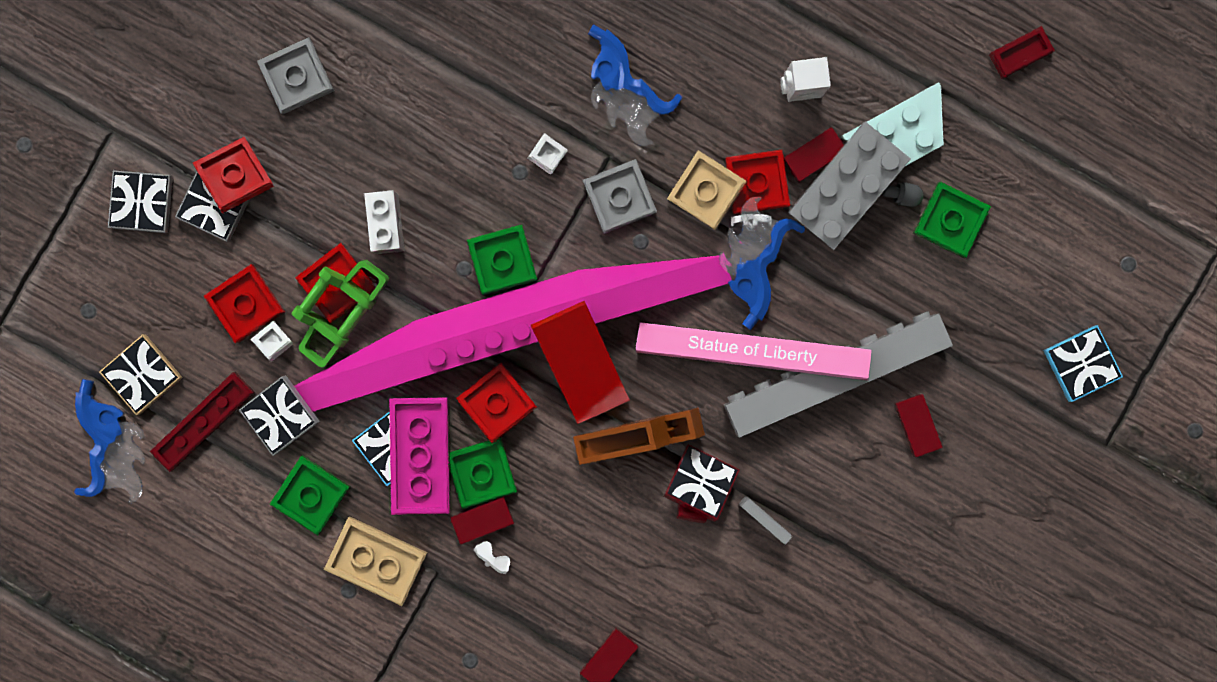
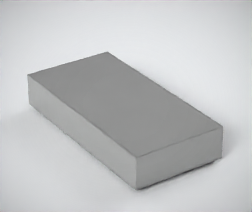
M744 497L740 501L739 505L783 544L786 545L792 538L787 530L749 497Z

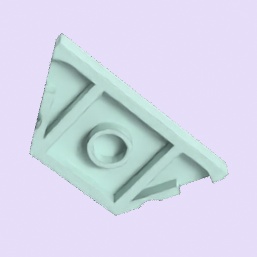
M939 82L867 121L869 125L911 158L905 166L944 145L942 97ZM860 126L842 135L841 139L846 143Z

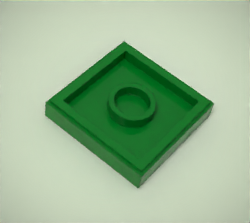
M939 181L913 234L962 258H967L991 206Z
M523 225L467 239L482 295L538 280Z
M499 438L493 444L488 440L449 452L450 471L462 509L518 492L502 438Z
M302 455L270 502V505L318 536L351 486Z

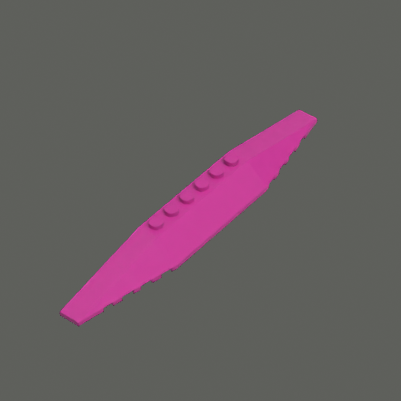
M724 255L577 270L415 320L298 383L294 387L314 412L537 343L538 340L531 324L582 301H585L596 325L726 285L732 279Z

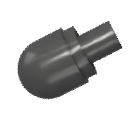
M905 182L898 183L896 187L888 185L883 191V196L891 197L894 203L908 207L919 205L924 197L923 190L918 185Z

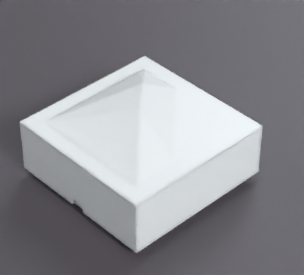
M544 133L527 159L551 175L568 150Z
M274 321L251 339L270 362L293 345L292 341Z

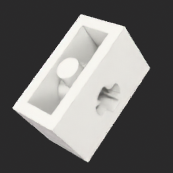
M827 57L792 61L784 72V77H781L782 94H787L788 102L822 98L831 86Z
M394 190L364 193L370 251L375 254L405 251L399 195Z

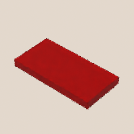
M585 301L531 324L532 330L577 424L630 401Z

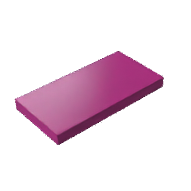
M448 397L390 398L391 515L449 514Z

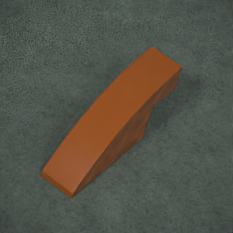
M699 407L577 435L573 439L579 465L656 450L669 444L705 436Z

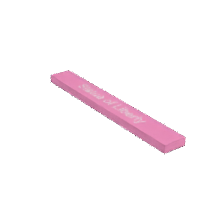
M639 323L636 353L867 381L869 378L871 350L648 323Z

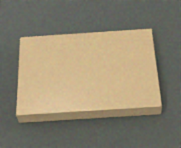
M348 517L324 570L403 606L428 552L355 518Z

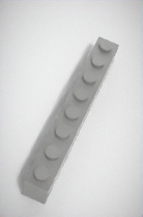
M929 311L912 317L914 321L912 324L904 327L901 322L887 328L888 334L877 338L876 334L859 340L861 346L856 348L871 350L868 381L787 371L780 374L782 380L771 383L769 379L755 385L756 391L745 395L744 391H740L727 397L729 402L724 404V408L736 436L740 438L953 346L940 314L930 315Z

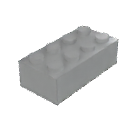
M865 121L788 213L834 250L911 158Z

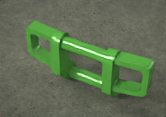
M368 260L358 262L347 276L328 267H323L319 273V280L300 306L297 305L291 313L297 320L310 326L299 345V351L319 367L327 366L340 348L346 345L349 341V334L367 309H372L376 303V298L389 281L388 275ZM362 268H366L379 279V283L371 295L351 281ZM329 284L340 288L358 302L339 330L322 316L311 311ZM316 330L335 344L325 358L319 356L309 347V343Z

